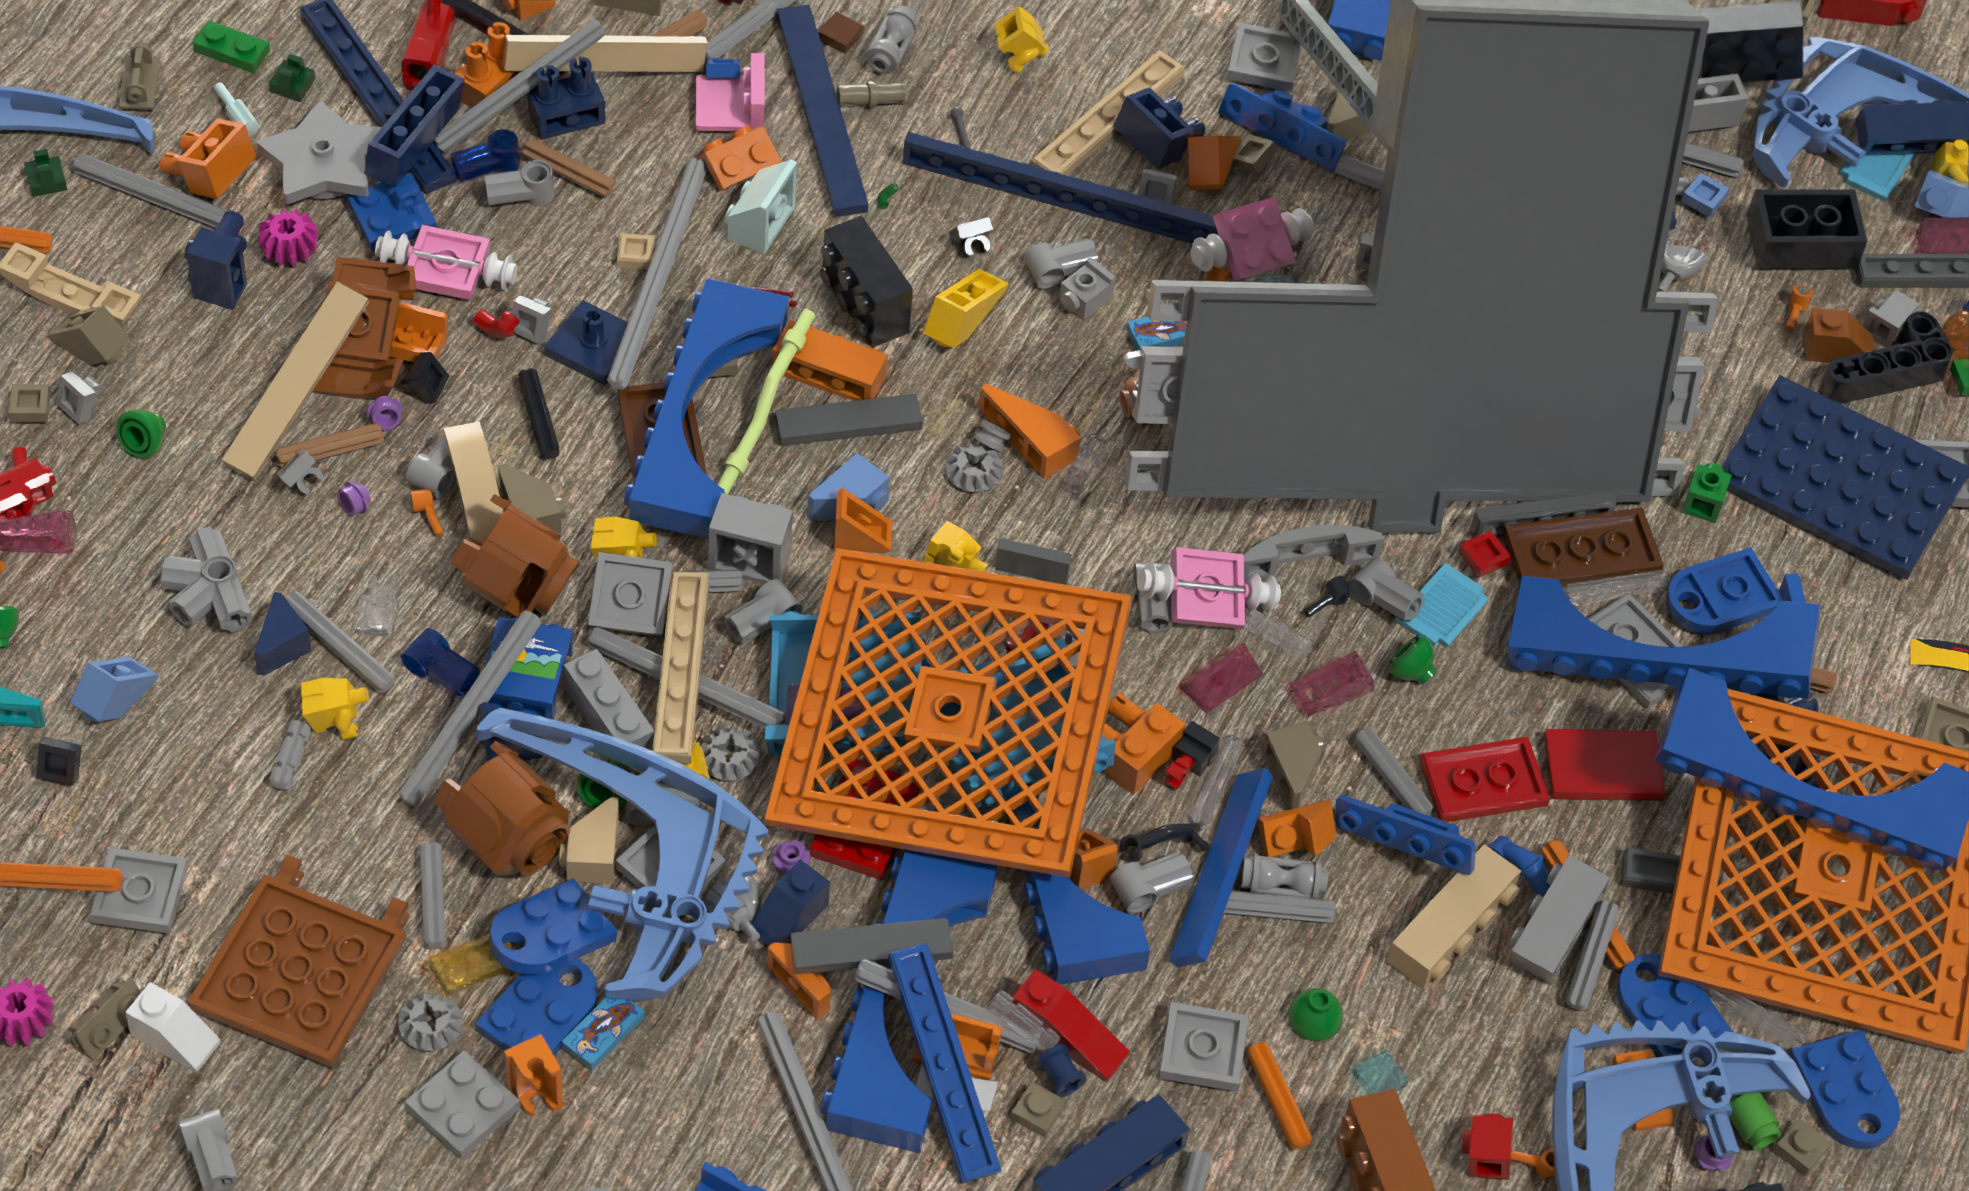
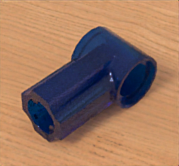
M508 129L496 130L488 136L487 142L451 153L450 159L458 181L463 182L491 172L517 171L521 165L517 135Z
M426 628L400 655L402 663L412 674L419 678H425L428 675L458 696L466 695L480 675L479 667L451 650L447 640L431 628Z

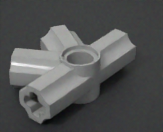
M211 527L199 529L194 536L189 538L195 559L168 556V558L165 557L161 586L163 589L180 591L168 602L169 608L177 620L187 627L195 625L208 612L214 609L221 630H229L231 633L243 630L252 621V614L237 577L235 563L230 558L220 530H214Z

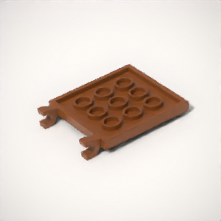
M287 855L275 878L263 875L187 1003L196 1013L333 1068L407 939L406 931L402 929L409 919V914L405 913L408 903L393 897L382 920H377L298 888L297 886L304 877V872L299 870L302 861Z

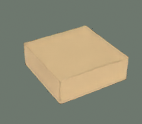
M620 233L617 268L648 270L654 255L655 236Z

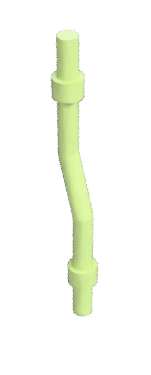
M803 309L793 329H789L781 342L783 347L766 376L752 421L736 451L729 454L723 465L725 471L717 485L723 488L727 495L737 477H741L749 465L748 457L765 428L778 385L795 353H800L807 341L805 335L815 318V314L811 310Z

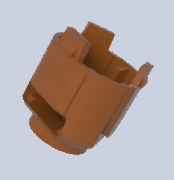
M494 494L490 501L504 509V513L483 544L472 538L469 540L464 539L450 563L465 573L461 585L511 616L519 618L525 610L532 613L536 610L546 616L567 584L579 561L569 556L567 544L560 540L562 535L512 505L511 500L502 499Z
M494 741L490 748L499 756H496L480 767L462 787L450 778L444 780L434 802L446 814V827L496 875H514L518 871L523 876L532 875L551 862L560 852V844H564L568 840L570 834V826L567 824L568 811L556 800L555 790L525 761L519 758V754L516 751Z

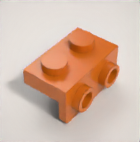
M750 125L745 126L732 133L734 139L723 143L720 138L703 147L705 152L696 160L702 159L705 162L720 192L755 176L760 169L782 162L764 125L753 130Z
M400 302L391 357L415 363L419 353L432 352L437 359L447 342L448 315L443 312Z

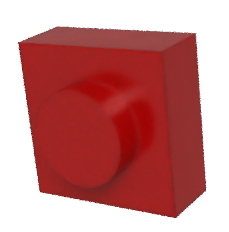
M1491 530L1461 543L1459 548L1460 555L1478 578L1507 566L1511 558Z

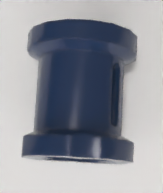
M1058 1044L1047 1049L1038 1057L1036 1062L1037 1067L1041 1071H1045L1054 1084L1053 1091L1059 1097H1065L1074 1093L1087 1080L1085 1073L1082 1070H1077L1069 1058V1049L1065 1044Z

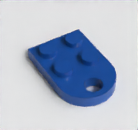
M1751 547L1679 571L1672 578L1666 594V606L1672 618L1682 627L1703 634L1721 632L1764 618L1781 601H1784ZM1689 600L1695 604L1696 608L1692 610L1685 609L1678 601Z
M573 878L511 905L498 913L491 925L489 947L495 959L504 967L522 974H542L615 942L618 931L600 910L588 908L590 897ZM515 942L521 945L522 949L510 950L503 944Z
M1649 953L1637 956L1623 968L1617 983V998L1621 1008L1633 1025L1639 1020L1648 1030L1652 1031L1656 1023L1662 1021L1670 1031H1674L1683 1022L1692 1035L1696 1034L1703 1026H1706L1714 1039L1721 1036L1725 1031L1733 1032L1701 986L1658 975L1661 954ZM1648 970L1655 976L1656 980L1653 982L1642 981L1637 976L1636 971ZM1647 1044L1657 1058L1679 1055L1683 1051L1678 1045ZM1695 1056L1689 1057L1690 1061L1697 1058Z
M578 959L546 973L521 974L475 1023L476 1031L503 1051L541 1034L555 1056L562 1049V1040L596 1008L598 999L596 978L591 969ZM568 973L577 974L581 978V981L574 986L563 985L559 980Z
M1863 1030L1791 1049L1789 1056L1796 1063L1810 1091L1809 1100L1823 1128L1833 1139L1851 1148L1871 1149L1882 1145L1891 1137L1900 1118L1899 1102ZM1867 1120L1873 1123L1877 1133L1867 1134L1863 1132L1857 1122Z

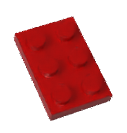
M855 759L847 764V767L855 776L870 767L867 762ZM888 769L884 771L891 782L903 776V774ZM842 775L838 786L847 781L844 775ZM878 776L861 785L868 797L885 787ZM913 782L900 790L899 794L907 803L918 796L920 789ZM855 790L844 795L860 799ZM892 796L881 802L898 805ZM817 834L810 848V855L813 858L883 880L896 848Z

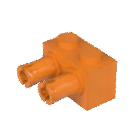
M496 22L492 24V27L488 28V45L481 42H473L470 44V47L467 46L465 49L467 63L461 65L455 72L456 75L465 79L461 102L470 108H473L522 72L504 71L502 63L505 37L510 35L509 26L505 23Z
M217 118L203 134L193 131L185 132L186 135H183L180 139V148L185 153L179 155L167 152L166 156L161 158L160 168L165 174L184 177L190 193L218 199L257 156L245 124Z
M1120 692L1116 695V699L1113 698L1110 701L1107 713L1120 720L1130 729L1120 734L1106 723L1104 724L1103 735L1106 741L1110 739L1115 741L1114 765L1108 766L1105 769V774L1134 795L1174 756L1175 746L1183 737L1186 723L1157 702L1149 710L1144 711Z

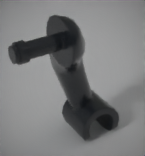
M1176 823L1163 825L1140 837L1132 834L1122 837L1119 848L1120 852H1124L1129 846L1137 847L1131 853L1129 859L1130 862H1138L1143 857V850L1168 840H1181L1185 843L1193 840L1205 852L1210 846L1208 842H1205L1198 835L1201 828L1200 825L1195 823Z

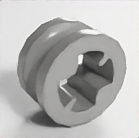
M982 420L980 424L982 431L976 432L974 437L990 448L1003 451L1005 448L1003 441L1005 439L1009 440L1011 434L993 423Z

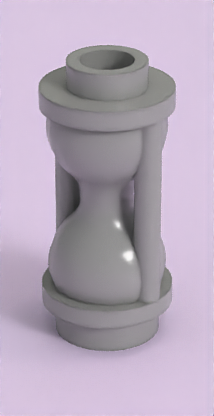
M898 5L887 13L866 53V60L875 71L891 73L896 70L918 27V17L911 8Z
M1253 855V858H1243L1240 888L1249 889L1251 893L1318 899L1319 893L1326 894L1328 871L1322 870L1321 862ZM1279 866L1293 867V869L1284 870ZM1280 885H1286V886H1289L1291 889L1277 888V887L1280 886Z

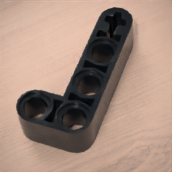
M1916 311L1908 317L1899 339V345L1832 360L1827 366L1819 392L1820 395L1843 404L1934 384L1941 381L1953 356V349L1936 318L1927 312Z

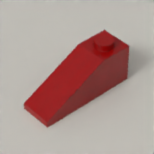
M1820 0L1816 13L1820 18L1894 26L1919 20L1927 0Z
M1036 969L1012 997L1009 1019L1041 1033V1040L1051 1047L1065 1044L1069 1049L1068 1056L1072 1061L1108 1083L1130 1054V1051L1068 989Z

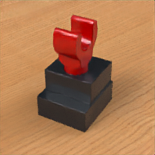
M1191 721L1183 731V737L1175 746L1174 762L1166 770L1165 773L1169 776L1164 782L1178 790L1190 771L1200 777L1217 758L1220 737Z

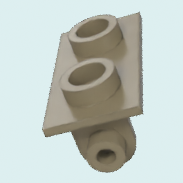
M144 42L135 43L131 47L130 55L125 57L119 109L154 110L161 58L160 56H152L150 48Z
M130 977L127 981L122 980L119 984L113 983L111 989L95 1004L97 1011L95 1013L88 1011L75 1025L69 1027L70 1033L66 1036L67 1040L74 1047L78 1048L82 1045L90 1060L94 1061L129 1026L125 1012L141 994L133 978Z

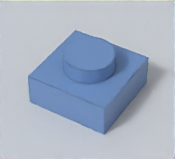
M1700 173L1683 193L1681 202L1711 217L1727 198L1729 188Z

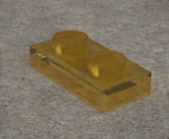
M490 934L429 957V968L447 996L510 971L493 956L489 947ZM509 942L503 944L506 948L514 950Z

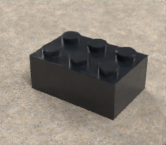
M1800 1L1699 8V12L1710 21L1701 63L1702 78L1738 74L1741 83L1803 78V20Z
M1755 189L1746 215L1757 268H1858L1868 242L1855 189Z
M862 215L825 229L824 245L821 246L823 267L820 269V276L824 285L827 288L831 287L836 294L842 311L848 312L854 320V326L861 337L865 336L872 348L910 333L913 288Z

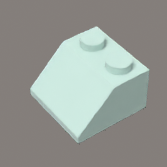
M787 160L760 169L751 182L747 181L744 184L739 201L736 205L732 204L725 215L724 222L728 225V240L763 254L767 252L795 209L796 161Z

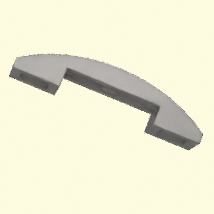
M1317 525L1283 532L1260 542L1244 554V582H1247L1252 574H1258L1261 579H1265L1268 575L1275 577L1277 564L1340 554L1344 566L1369 562L1373 558L1380 557L1384 537L1382 533L1371 529L1347 525Z

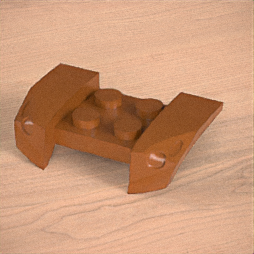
M337 256L333 280L330 283L328 282L326 298L336 282H339L367 297L369 304L315 386L313 393L354 399L388 396L402 370L404 359H390L400 300H414V292L416 291L414 266Z

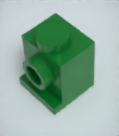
M1708 463L1704 466L1697 464L1681 513L1716 523L1732 474L1725 473L1724 469L1715 463ZM1694 498L1712 503L1714 506L1695 501Z

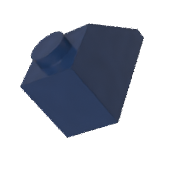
M800 859L774 885L754 919L752 925L760 934V938L757 941L767 949L773 943L791 944V933L803 932L829 905L830 881Z

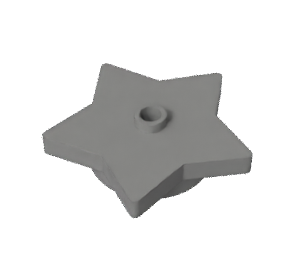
M318 102L297 128L261 138L256 143L258 152L283 171V194L286 204L307 197L331 199L345 194L367 197L369 196L368 177L364 174L368 143L382 127L348 124L325 103Z

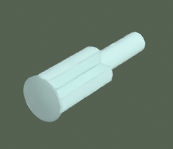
M217 83L214 86V90L225 103L227 116L233 122L245 124L249 137L254 135L259 129V123L242 100H235L223 83Z

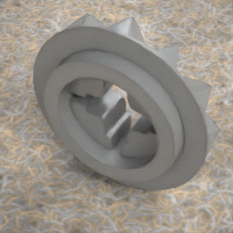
M969 441L964 447L955 446L953 453L947 455L945 470L948 479L956 487L968 492H982L993 488L1000 481L1003 473V460L999 459L997 450H989L985 444L975 446ZM968 461L974 464L981 462V469L976 467L969 469Z
M734 725L730 729L724 730L717 727L713 734L705 735L701 745L709 775L719 780L736 781L743 779L756 769L760 760L758 740H754L748 730L744 732L739 731ZM729 744H733L735 752L730 758V763L726 762L727 757H725L724 751H726Z
M440 991L436 995H427L425 992H422L419 997L413 1000L408 999L406 1006L402 1011H399L398 1026L400 1034L404 1041L415 1049L422 1051L441 1050L451 1045L460 1035L463 1026L462 1010L459 1009L454 998L444 997ZM428 1010L433 1014L434 1018H437L434 1032H432L427 1022H422L425 1020V1014Z

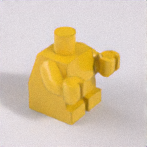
M1017 7L994 24L996 35L998 36L999 49L1004 53L1010 51L1015 55L1008 59L1009 69L1014 73H1020L1024 64L1037 58L1038 55L1043 57L1047 54L1049 47L1044 43L1041 27L1034 17L1021 7Z
M1956 140L1952 143L1945 142L1936 151L1930 170L1969 184V175L1966 174L1969 145L1963 140Z
M620 517L595 518L590 549L596 560H598L599 552L643 558L644 548L656 547L657 545L656 534L654 532L646 533L639 521Z
M946 521L932 537L923 562L983 572H986L989 566L978 559L981 546L965 530L949 521Z
M319 678L301 683L302 714L316 734L326 732L327 728L336 726L343 740L358 736V733L355 732L358 730L355 722H351V719L357 717V704L369 702V693L366 687L355 689L344 678Z

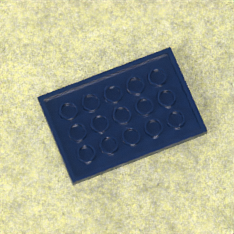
M1781 375L1778 376L1721 466L1725 473L1732 474L1727 491L1908 580L1969 478V466Z

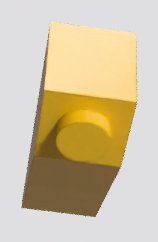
M977 269L935 296L923 333L934 338L935 343L940 346L955 348L971 336L1007 290L1009 283L982 269Z

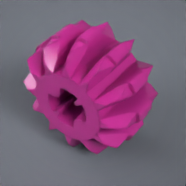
M282 208L279 215L268 213L267 221L260 222L258 245L261 251L264 252L267 261L276 260L279 267L285 262H290L295 267L298 260L308 263L309 254L316 253L318 229L312 223L309 214L300 215L297 208L291 213H286Z
M26 977L21 984H16L13 979L9 978L8 987L5 989L0 987V1040L5 1038L6 1043L12 1048L18 1039H22L23 1043L29 1047L31 1036L35 1035L44 1039V1027L53 1026V1000L47 995L46 988L41 983L33 986L32 981Z

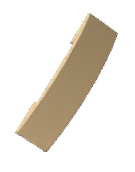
M17 242L13 244L0 262V274L35 298L69 314L104 305L118 324H124L141 301L140 294L112 282H109L104 288L49 265L47 255Z
M480 422L443 428L467 522L468 537L483 544L502 516L503 509L490 501L494 494L499 497L500 495Z

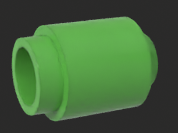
M1760 1092L1731 1096L1730 1105L1733 1114L1729 1116V1119L1745 1144H1751L1754 1150H1761L1774 1143L1781 1136V1132L1778 1129L1780 1123Z

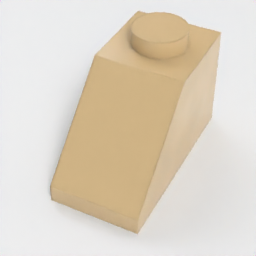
M610 797L570 827L568 843L560 844L559 866L567 868V881L574 878L576 882L614 884L619 825V797Z

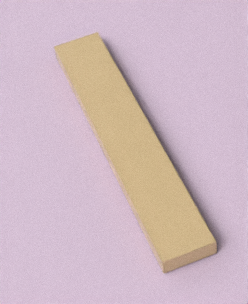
M506 35L502 63L504 71L525 70L570 36ZM604 36L578 55L576 60L578 66L579 57L588 58L592 64L591 71L703 72L708 42L705 37ZM569 63L558 71H570Z
M1157 51L1031 159V165L1069 175L1119 132L1113 125L1126 96L1148 87L1160 96L1184 75L1185 67L1162 51Z
M336 282L222 459L223 464L254 481L256 480L369 304L367 297Z
M672 572L653 752L678 763H692L710 583L709 573Z

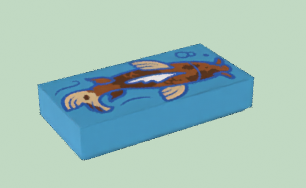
M1147 316L1127 322L1126 330L1137 351L1140 350L1141 346L1174 347L1184 344L1187 321H1150Z
M606 997L562 1040V1048L592 1071L645 1018V1010L632 1000Z

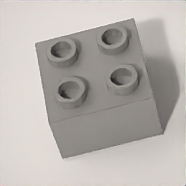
M721 493L709 526L708 570L738 569L741 570L742 579L761 584H765L773 579H779L782 582L791 556L793 510L785 509L776 504L769 505L748 500L743 496H731Z

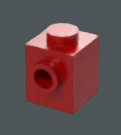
M1496 1113L1473 1115L1472 1129H1464L1462 1153L1469 1154V1177L1510 1179L1513 1118H1506Z

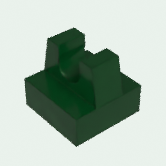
M290 54L287 61L283 60L271 78L269 91L301 102L316 79L315 70L305 67L302 57Z
M47 149L33 151L35 160L24 162L32 197L66 191L67 186L60 157H49Z

